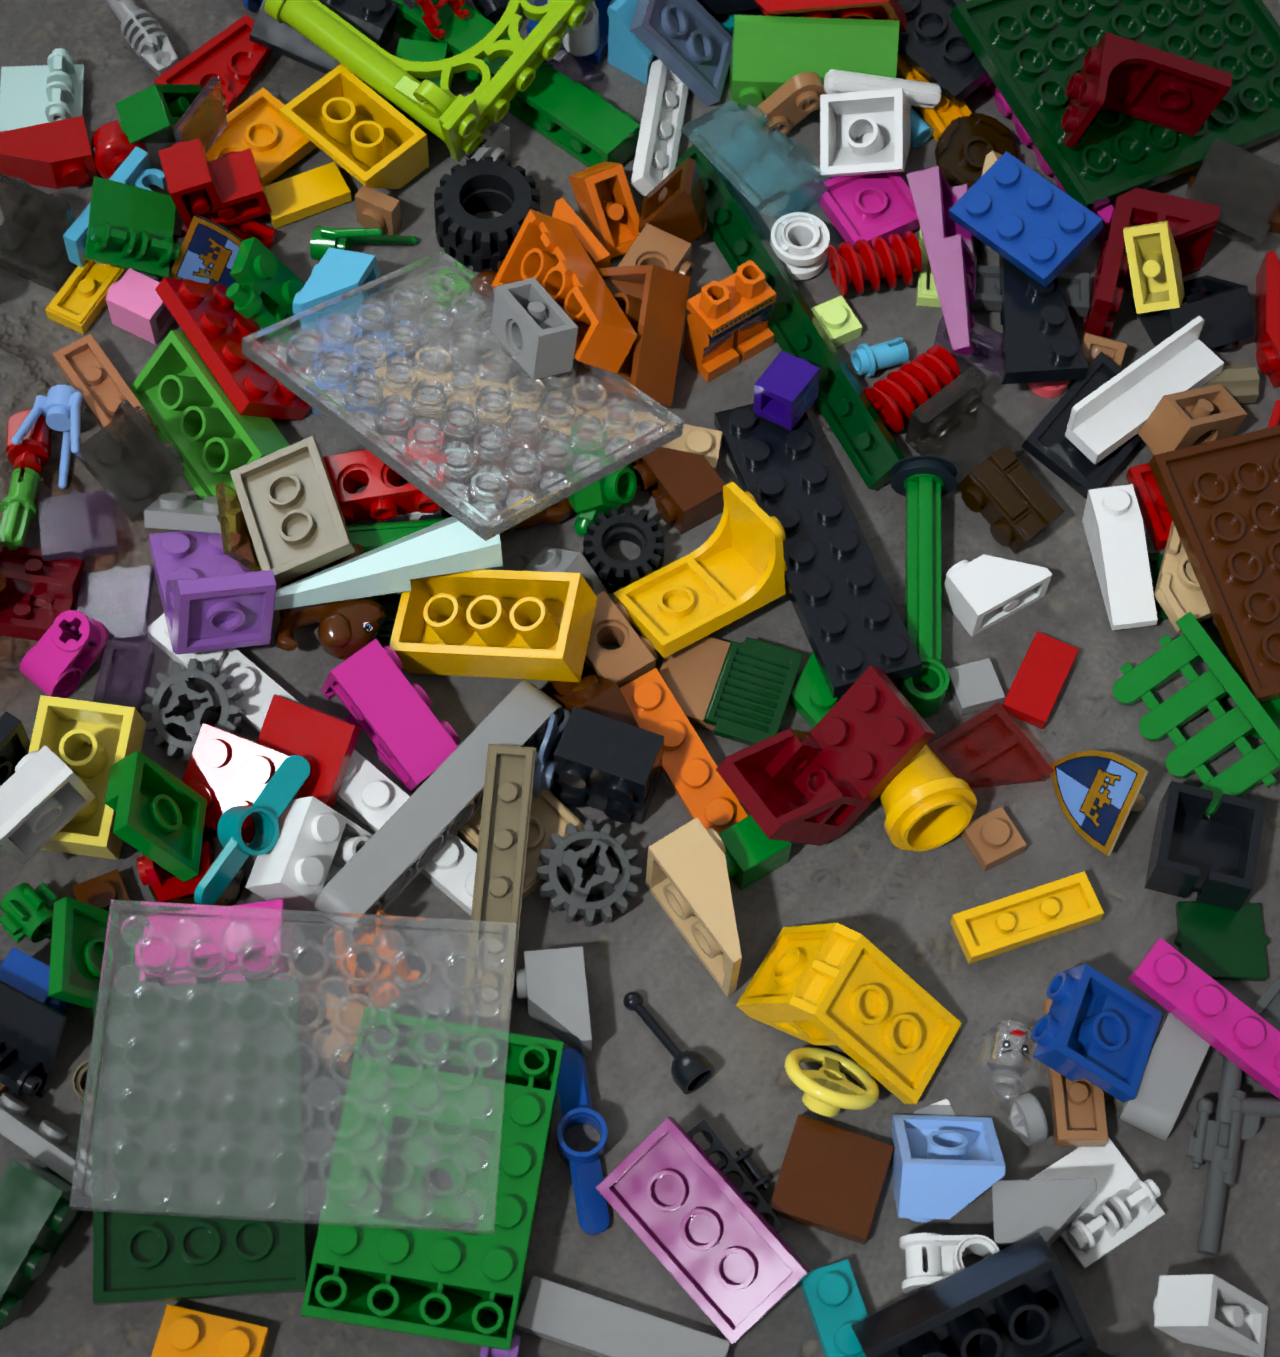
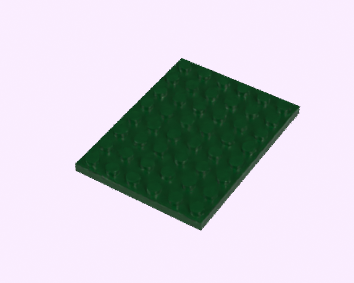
M969 0L955 5L950 14L953 22L1066 193L1089 210L1113 202L1118 196L1135 188L1146 189L1280 136V26L1262 0ZM1106 32L1232 74L1231 88L1194 137L1117 111L1100 109L1073 148L1064 146L1065 131L1060 128L1062 117L1070 102V98L1065 96L1068 81L1073 72L1079 73L1081 71L1088 49L1091 46L1097 47Z

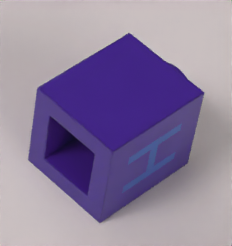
M782 350L754 384L753 413L791 431L818 398L820 368L811 364L806 359L798 358Z

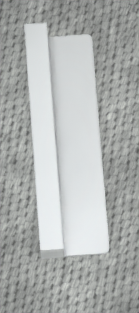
M1197 316L1075 404L1070 414L1065 437L1093 464H1097L1139 432L1164 395L1201 388L1220 374L1224 362L1198 339L1205 320L1201 316Z

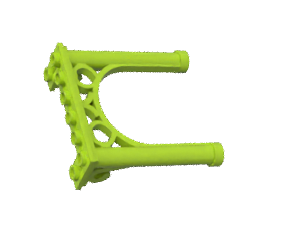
M266 0L264 11L277 22L287 23L443 140L450 151L452 159L459 163L466 153L470 155L476 151L483 140V133L491 125V122L498 123L506 115L510 107L509 102L517 92H524L532 84L536 76V70L545 59L547 61L551 60L558 53L562 45V39L571 28L573 30L577 29L584 22L588 14V8L595 0H550V2L543 6H534L527 0H510L501 19L477 44L453 57L431 62L409 61L390 54L318 0ZM521 10L527 18L533 21H540L525 40L520 37V29L524 23L522 16L519 15ZM507 35H509V39H510V40H504V39L507 37ZM502 56L509 57L492 78L489 67L483 59L487 58L489 63H491L496 58ZM474 70L482 76L480 85L475 88L472 94H468L465 97L461 94L456 96L450 91L453 75L456 73ZM441 77L440 87L429 80H424L421 83L416 78Z

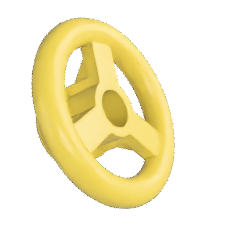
M802 1047L791 1051L785 1059L784 1066L788 1077L804 1092L802 1096L803 1104L817 1114L834 1117L839 1114L841 1108L862 1110L873 1106L878 1100L879 1088L875 1079L859 1064L841 1054L822 1048ZM815 1062L821 1063L822 1067L819 1070L801 1069L799 1064ZM842 1072L856 1080L862 1088L847 1080V1077Z

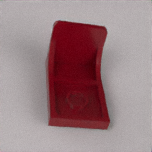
M1106 32L1097 47L1091 46L1088 49L1081 71L1079 73L1073 72L1068 81L1065 96L1070 98V102L1064 112L1060 126L1061 130L1065 131L1064 146L1070 148L1075 146L1100 109L1117 111L1194 137L1231 88L1232 74Z

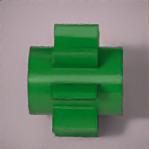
M43 882L35 890L28 883L17 885L1 901L0 908L5 913L0 916V922L3 924L2 928L16 943L22 941L25 936L33 943L44 940L52 934L53 904L58 900V897Z

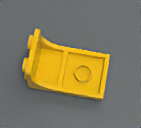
M734 482L723 486L724 508L722 517L717 528L704 544L688 555L613 593L614 604L620 602L626 608L632 620V625L649 639L653 647L663 658L674 654L786 594L785 571L787 566L783 550V541H785L786 536L783 526L776 517H770L758 506L751 493L748 491L744 492Z

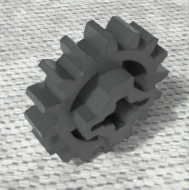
M190 659L187 670L183 664L175 661L171 663L173 673L171 676L162 672L155 674L161 684L158 689L153 687H146L145 692L153 697L152 704L141 706V711L152 715V720L147 722L145 730L158 732L152 744L159 748L168 746L167 755L178 759L184 752L185 760L189 761L202 724L210 723L215 725L219 715L220 719L216 725L217 727L240 734L242 731L234 723L235 717L246 715L245 709L235 706V701L244 696L243 691L237 688L229 689L228 687L235 678L226 672L219 675L220 666L209 662L203 669L202 661ZM195 680L207 681L214 687L215 691H205L202 693L200 686L195 683ZM192 702L201 704L200 708L194 710L195 719L186 717L187 713L193 710ZM185 728L187 736H190L192 741L181 740L171 730Z
M586 820L583 831L578 832L576 827L569 823L566 825L564 839L556 833L550 836L549 844L553 850L541 849L539 860L546 865L537 867L536 879L547 882L540 887L539 895L540 897L553 896L554 900L550 911L555 913L563 907L568 911L566 922L570 924L576 915L583 916L586 927H591L595 915H600L605 924L609 923L613 916L612 908L623 914L629 905L625 897L635 898L639 889L638 886L630 882L638 880L642 873L641 868L630 866L636 860L638 852L636 849L624 851L623 846L627 836L621 834L615 839L610 837V824L606 823L601 831L597 832L593 829L592 821ZM590 845V847L577 852L571 850L577 846ZM606 852L613 857L619 869L611 866ZM592 859H596L593 868L595 869L594 875L591 877V880L587 881L585 888H581L583 872L587 866H590ZM558 877L566 880L571 891L570 895L563 889ZM600 894L607 897L600 901L586 902L588 899Z

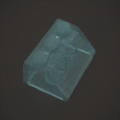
M730 100L683 126L681 131L760 213L776 219L793 212L808 213L828 189L818 178L821 170L805 156L799 159L792 151L795 144L780 130L776 129L773 132L765 124L769 119L767 115L753 103L744 106Z

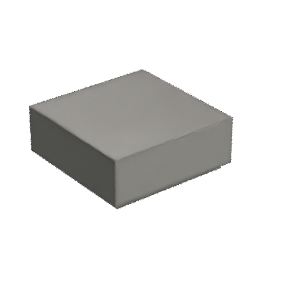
M990 658L947 669L950 678L949 689L960 715L1004 703L1005 694Z

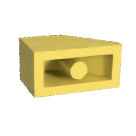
M1168 221L1123 228L1136 314L1180 308L1185 293L1179 254Z

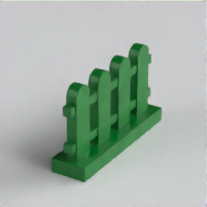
M1190 611L1175 622L1182 631L1180 636L1172 641L1169 635L1166 634L1158 640L1163 647L1135 668L1132 667L1129 661L1119 668L1124 676L1114 683L1113 695L1124 706H1133L1143 700L1150 712L1144 715L1139 722L1140 733L1150 742L1162 741L1167 736L1171 738L1177 748L1166 757L1165 765L1168 772L1178 779H1185L1196 773L1204 784L1200 788L1214 791L1213 799L1204 816H1211L1223 793L1241 797L1261 782L1267 788L1277 783L1273 774L1280 770V730ZM1200 658L1209 668L1201 676L1191 666ZM1182 672L1189 684L1160 704L1152 692ZM1229 694L1237 706L1226 713L1218 701ZM1208 708L1217 720L1189 740H1186L1179 731V728ZM1254 731L1264 741L1256 749H1253L1245 739ZM1236 745L1244 757L1216 777H1213L1205 765Z

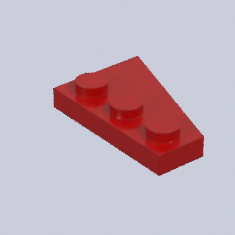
M246 14L154 80V85L200 84L214 124H216L233 110L273 51L249 40L255 21ZM211 125V126H209V127H207V128H205V129L199 131V133H200V134L204 133L206 130H208V129H209L210 127H212L213 125Z

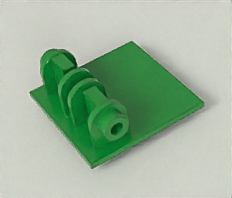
M94 176L84 259L124 269L131 268L137 272L169 278L170 261H176L180 251V245L173 243L176 206L171 195Z

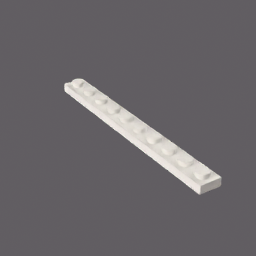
M164 613L145 629L148 639L174 661L183 664L187 670L190 659H197L202 661L203 669L211 662L220 666L219 675L225 672L231 674L235 679L228 688H237L243 691L244 694L239 700L235 701V706L246 710V715L240 716V718L259 734L274 694L297 701L236 648L175 654L172 649ZM197 680L209 691H215L214 687L207 681ZM354 749L336 800L371 831L376 833L410 796ZM454 835L420 873L471 916L477 853Z

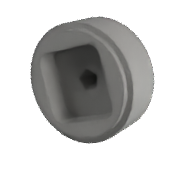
M1029 1092L1012 1097L1010 1099L1011 1112L1008 1117L1011 1130L1018 1134L1027 1146L1045 1141L1048 1136V1125L1038 1099Z

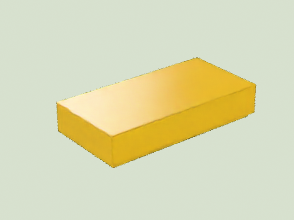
M335 162L265 186L272 213L267 214L274 229L352 201L351 191Z

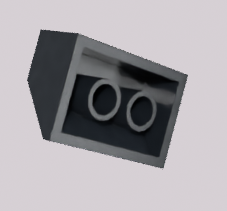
M266 0L262 1L250 33V41L325 74H328L340 65L339 62L287 23H279L265 13L264 5ZM318 0L382 49L386 50L394 35L399 8L398 2L393 0Z

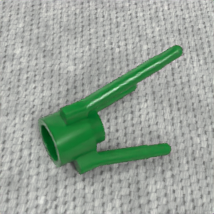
M316 226L311 236L310 255L313 260L320 261L329 247L351 251L352 243L416 245L418 238L415 236L383 235L381 228H330ZM383 285L380 293L390 295L392 289Z

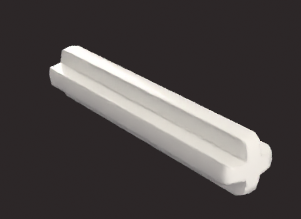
M836 69L829 70L824 76V91L827 94L903 88L911 106L934 108L941 100V87L935 83Z

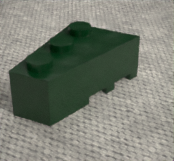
M12 1159L0 1179V1330L3 1327L9 1326L15 1320L23 1306V1298L93 1200V1196L87 1195L39 1160Z

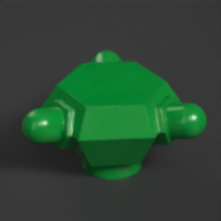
M570 440L564 448L565 455L571 461V466L565 473L569 504L578 515L574 524V530L577 535L584 537V534H587L589 523L593 522L596 524V516L603 512L605 517L609 516V509L617 507L618 510L622 504L632 500L636 492L637 479L634 471L631 469V461L626 457L620 456L616 451L592 442L584 446L578 440Z

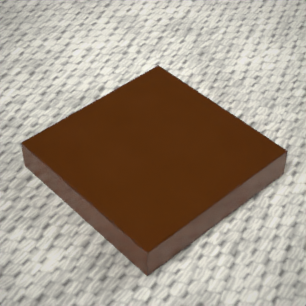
M798 1114L769 1206L777 1216L865 1245L894 1146Z

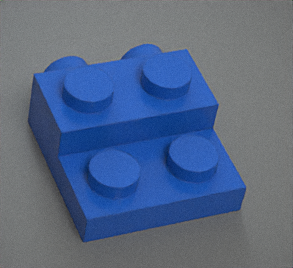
M1086 963L1059 972L1054 976L1047 988V996L1053 1000L1048 1014L1042 1016L1037 1021L1032 1031V1040L1038 1043L1033 1057L1071 1081L1084 1078L1121 1102L1134 1100L1163 1012Z

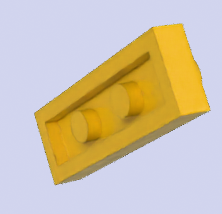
M1085 871L953 914L950 923L968 964H972L1100 921L1104 912Z

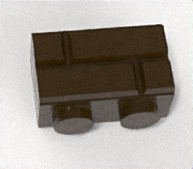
M1004 444L973 468L958 485V488L962 491L961 497L964 504L975 513L980 512L991 525L990 531L993 538L1004 547L1009 546L1014 553L1018 552L1047 529L1064 512L1007 444Z

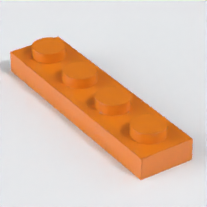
M657 668L620 687L619 689L639 728L665 736L662 771L692 820L697 817L706 830L712 828L718 834L748 817L735 794L716 771L718 768Z

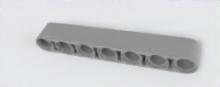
M528 680L521 681L326 884L318 895L314 908L336 926L341 927L350 937L357 938L376 920L377 911L379 909L385 910L482 807L488 744L537 748L544 739L550 714H556L559 722L564 712V706Z

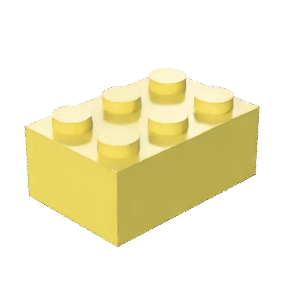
M40 696L28 753L39 751L46 745L96 796L40 850L119 860L123 840L113 834L116 811L105 804L110 766L133 752L141 751L147 723L135 707Z

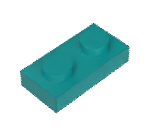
M848 1259L811 1270L799 1284L824 1357H866L851 1325L868 1317Z

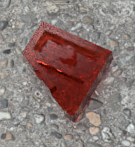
M999 702L928 744L930 750L956 778L965 780L971 788L1041 782L1049 779L1053 771Z

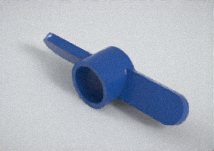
M564 1048L558 1086L562 1118L557 1126V1150L563 1161L570 1165L579 1225L585 1233L598 1235L607 1229L610 1222L607 1200L596 1189L604 1180L601 1158L607 1146V1125L603 1117L593 1110L584 1055L574 1048ZM586 1124L596 1129L600 1135V1142L590 1151L578 1152L566 1145L563 1139L564 1133L574 1125Z

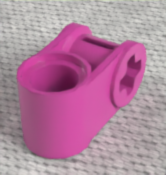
M77 610L62 612L56 617L53 624L37 644L25 654L21 660L19 671L47 696L67 698L76 690L83 676L99 656L105 652L109 643L108 630L103 623L88 618L87 615ZM67 623H69V624H71V625H73V626H72V628L70 629V628L66 627L65 625H66ZM89 641L94 643L95 646H89Z

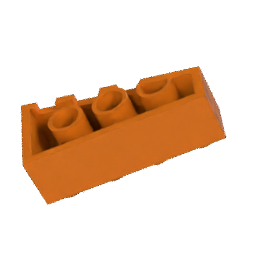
M530 209L492 286L495 288L499 285L535 278L578 326L574 358L579 362L617 374L638 336L569 223Z

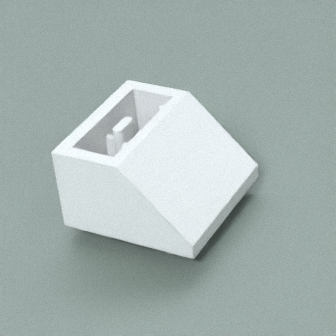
M314 796L293 799L278 819L279 837L275 846L268 853L257 856L245 888L267 901L283 899L286 911L332 923L314 908L315 901L326 884L373 835Z

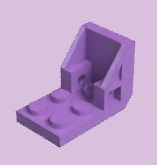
M240 527L231 535L193 531L149 534V550L170 641L175 654L270 644L276 594L275 577L273 570L251 571Z

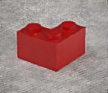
M200 138L192 141L177 142L169 148L158 151L169 193L187 230L195 213L227 226L272 213L262 176L251 148L243 151L229 152L223 157L211 161L205 152Z

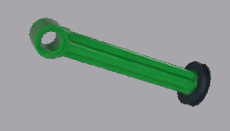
M929 455L904 458L895 463L890 470L892 477L890 480L891 488L896 493L906 497L905 627L922 662L921 675L902 679L899 691L922 718L930 717L939 711L950 681L948 671L942 664L941 497L952 492L957 486L955 477L957 475L956 467L946 459ZM914 684H927L932 688L933 692H920L915 688Z

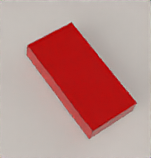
M1037 631L1004 700L1001 711L1043 729L1079 649Z

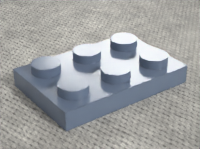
M638 0L630 31L705 105L710 106L720 102L730 65L732 36L697 0Z

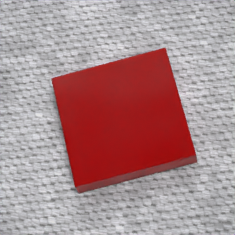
M274 694L257 742L290 755L304 757L310 765V774L293 799L314 796L333 809L362 727L284 696Z

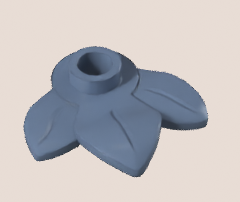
M563 709L564 720L559 727L556 714H550L544 739L539 752L536 753L533 795L539 796L543 788L551 790L555 775L554 753L571 713L569 710Z

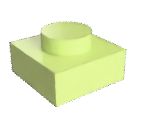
M842 295L811 308L835 347L861 337L863 326Z

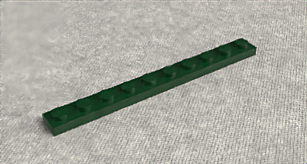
M696 141L677 160L676 168L687 157L696 162L707 196L705 217L708 219L706 228L733 273L737 272L738 266L751 260L765 274V281L777 294L776 301L773 303V309L769 312L768 328L775 335L774 338L783 351L798 358L806 359L811 364L820 368L818 398L814 402L868 489L878 491L892 479L890 470L893 465L906 457L780 259L773 251L706 144Z

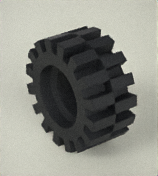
M617 507L609 509V518H606L603 512L596 516V524L590 522L587 526V534H584L583 556L603 584L607 583V591L609 593H614L617 586L625 587L663 567L665 547L662 529L658 530V522L654 518L647 522V513L642 510L635 517L632 516L633 508L625 507L624 515H618ZM625 540L637 544L640 547L641 554L638 558L631 561H618L609 557L606 549L613 542Z

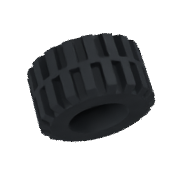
M484 157V161L478 162L475 158L466 160L465 166L459 164L451 168V175L444 174L442 176L440 187H436L434 193L435 227L439 246L444 247V254L449 259L456 258L458 266L464 269L468 265L473 266L474 272H482L483 268L498 272L497 262L505 259L529 210L533 209L540 212L539 189H536V182L533 177L526 176V170L520 165L514 168L511 167V161L503 158L500 162L493 161V157ZM482 211H495L503 214L491 219L472 216Z

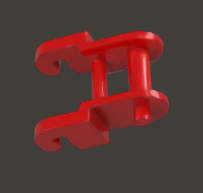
M416 0L425 13L421 17L430 33L437 39H441L446 34L443 29H437V26L441 24L438 18V10L446 3L450 5L455 15L460 19H465L469 16L468 10L460 8L465 4L464 0H440L435 5L431 0Z

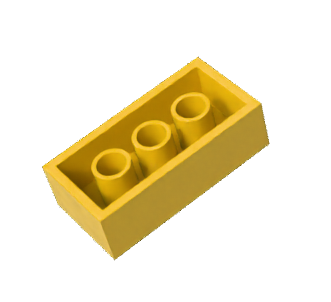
M480 569L410 579L412 591L402 592L389 647L398 655L403 668L408 673L563 682L581 681L597 603V596L581 573Z

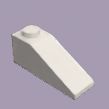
M1133 484L1089 489L1082 522L1111 629L1113 631L1157 625L1158 619L1144 524Z

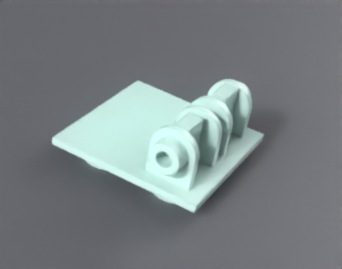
M57 48L48 56V65L1 67L0 132L83 116L84 64H74L67 50Z

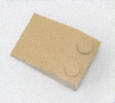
M696 817L648 847L645 885L722 991L729 997L736 992L742 956L724 854L726 853V848L717 832L712 828L706 830Z

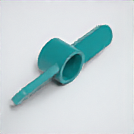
M299 755L287 757L251 806H233L222 814L217 826V835L224 849L195 889L194 901L197 905L204 908L212 907L249 855H264L273 849L279 837L278 819L310 774V765L304 757ZM250 815L255 823V835L251 843L246 846L241 837V827L245 818Z

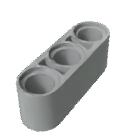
M1169 1011L1166 1012L1155 1036L1134 1100L1124 1103L1118 1118L1163 1142L1166 1141L1180 1114L1210 1047L1208 1042Z

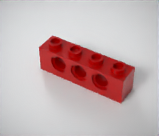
M441 437L323 457L346 525H352L360 519L387 520L389 517H397L399 514L417 511L433 513L439 511L441 507L455 505L453 457ZM411 478L407 484L399 486L402 481ZM363 486H367L365 490L355 494L358 489H360Z

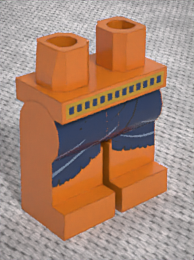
M751 260L738 266L736 273L722 281L717 282L713 280L701 287V293L687 300L686 308L690 314H688L686 320L682 354L707 383L738 366L739 358L744 362L774 345L775 335L768 328L769 312L773 309V303L776 301L777 294L765 281V274Z

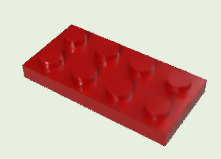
M164 277L155 291L238 413L246 416L302 421L311 408L301 395V388L288 376L279 363L278 355L267 346L260 336L256 323L250 318H244L235 310V303L226 296L228 287L222 284L214 285L195 282L191 279L181 280Z

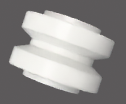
M793 212L780 217L774 223L771 230L770 245L792 280L810 279L818 275L825 267L830 233L826 224L820 218L805 212Z

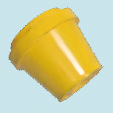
M927 744L879 795L886 816L884 828L892 844L902 850L917 852L938 848L956 838L970 823L977 806L976 796L969 784L963 779L956 778L930 750Z

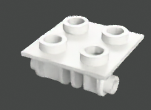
M1109 1137L1105 1147H1078L1029 1179L1096 1178L1097 1197L1061 1234V1238L1084 1269L1165 1215L1155 1200L1161 1196L1158 1186L1151 1179H1147L1144 1182L1141 1181Z

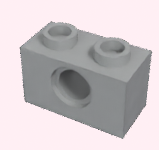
M535 278L496 286L490 330L531 379L548 378L572 371L578 326Z

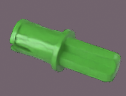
M21 467L12 472L8 496L2 500L0 505V511L3 514L0 524V546H5L11 551L18 550L19 546L25 543L29 523L37 514V507L34 502L38 486L41 482V476L31 468L25 467L22 481L20 480L22 474Z

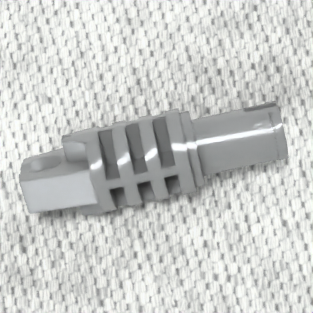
M134 0L106 1L107 7L121 22V33L139 58L158 76L180 62L171 38L148 10L139 8Z

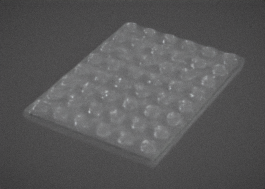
M442 250L242 338V353L484 541L491 539L682 436L684 426L682 419L618 374L579 362L575 358L572 371L548 378L532 380L490 330L495 288Z
M111 899L69 1207L73 1210L495 1234L517 923Z

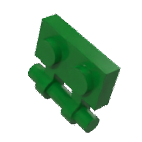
M252 237L242 240L230 272V276L238 283H233L229 286L226 296L235 303L234 308L246 319H253L260 326V332L268 340L277 341L284 348H288L296 339V335L288 329V325L298 323L292 310L293 300L296 293L301 291L305 283L257 238Z

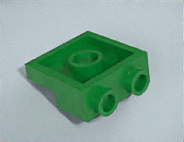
M139 750L111 765L105 804L116 811L113 834L181 881L186 882L199 874L207 799Z

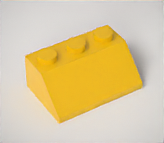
M341 64L279 109L280 115L365 187L399 190L429 167L427 134Z

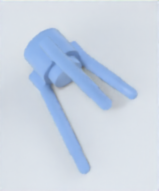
M68 385L51 387L48 390L47 397L43 395L36 396L33 409L11 440L12 444L19 445L41 414L46 418V424L51 429L63 432L58 481L60 489L67 487L71 451L74 454L79 453L81 442L83 394Z

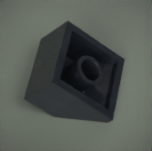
M1208 275L1183 282L1185 295L1180 308L1137 314L1155 347L1197 316H1201L1205 320L1198 339L1209 349L1214 348V350L1218 351L1233 349L1239 346V340L1255 336L1248 287ZM1132 297V306L1136 312L1134 297Z

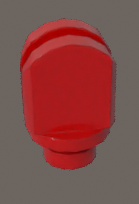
M23 410L10 416L6 429L8 460L14 465V470L21 467L22 477L24 476L25 467L31 468L40 474L42 467L46 465L51 456V429L46 424V418L43 414L39 416L19 445L12 444L13 436L31 410Z

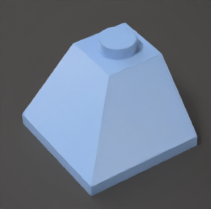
M892 1114V1145L894 1146L892 1153L893 1194L898 1218H908L915 1222L951 1219L1005 1176L1006 1166L992 1117Z

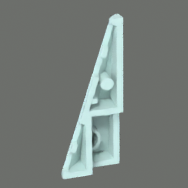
M488 501L276 590L274 610L412 591L410 579L503 566L501 540L494 505L491 501Z

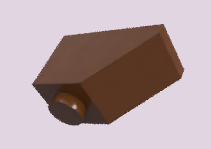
M687 157L643 198L638 228L639 233L648 223L689 243H692L694 240L697 241L703 236L708 224V219L705 217L707 196L695 160Z

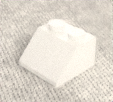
M903 88L820 95V176L822 178L903 172L905 170L911 146V104Z
M46 745L39 751H32L25 755L16 765L15 773L0 785V845L22 865L96 797L76 774Z

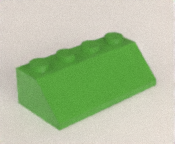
M735 15L729 70V108L756 109L758 105L790 78L804 72L817 73L821 77L823 85L824 76L831 69L896 78L899 20Z
M171 330L130 386L135 397L155 423L158 432L156 437L201 500L211 496H224L230 499V503H240L230 471L290 445L270 418L246 416L238 413L183 331Z

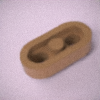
M814 72L797 74L758 105L752 115L758 133L767 138L783 137L808 114L818 109L820 106V95L826 94L821 77Z

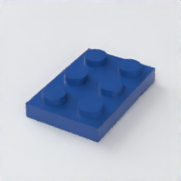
M1007 151L949 209L951 220L1045 288L1104 228L1102 218Z

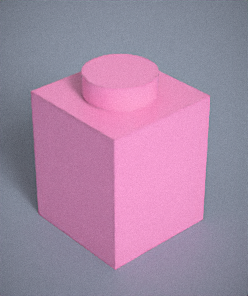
M129 268L120 281H115L111 285L106 296L112 324L156 345L175 320L155 291L160 282Z

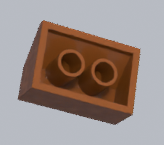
M653 264L596 268L638 336L617 374L580 362L575 396L642 407L672 406L691 277Z

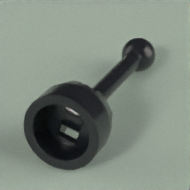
M631 991L625 995L623 1000L624 1006L630 1011H635L673 1056L671 1074L676 1085L685 1095L701 1088L714 1074L715 1068L705 1056L697 1051L686 1050L681 1052L642 1005L643 998L638 992Z

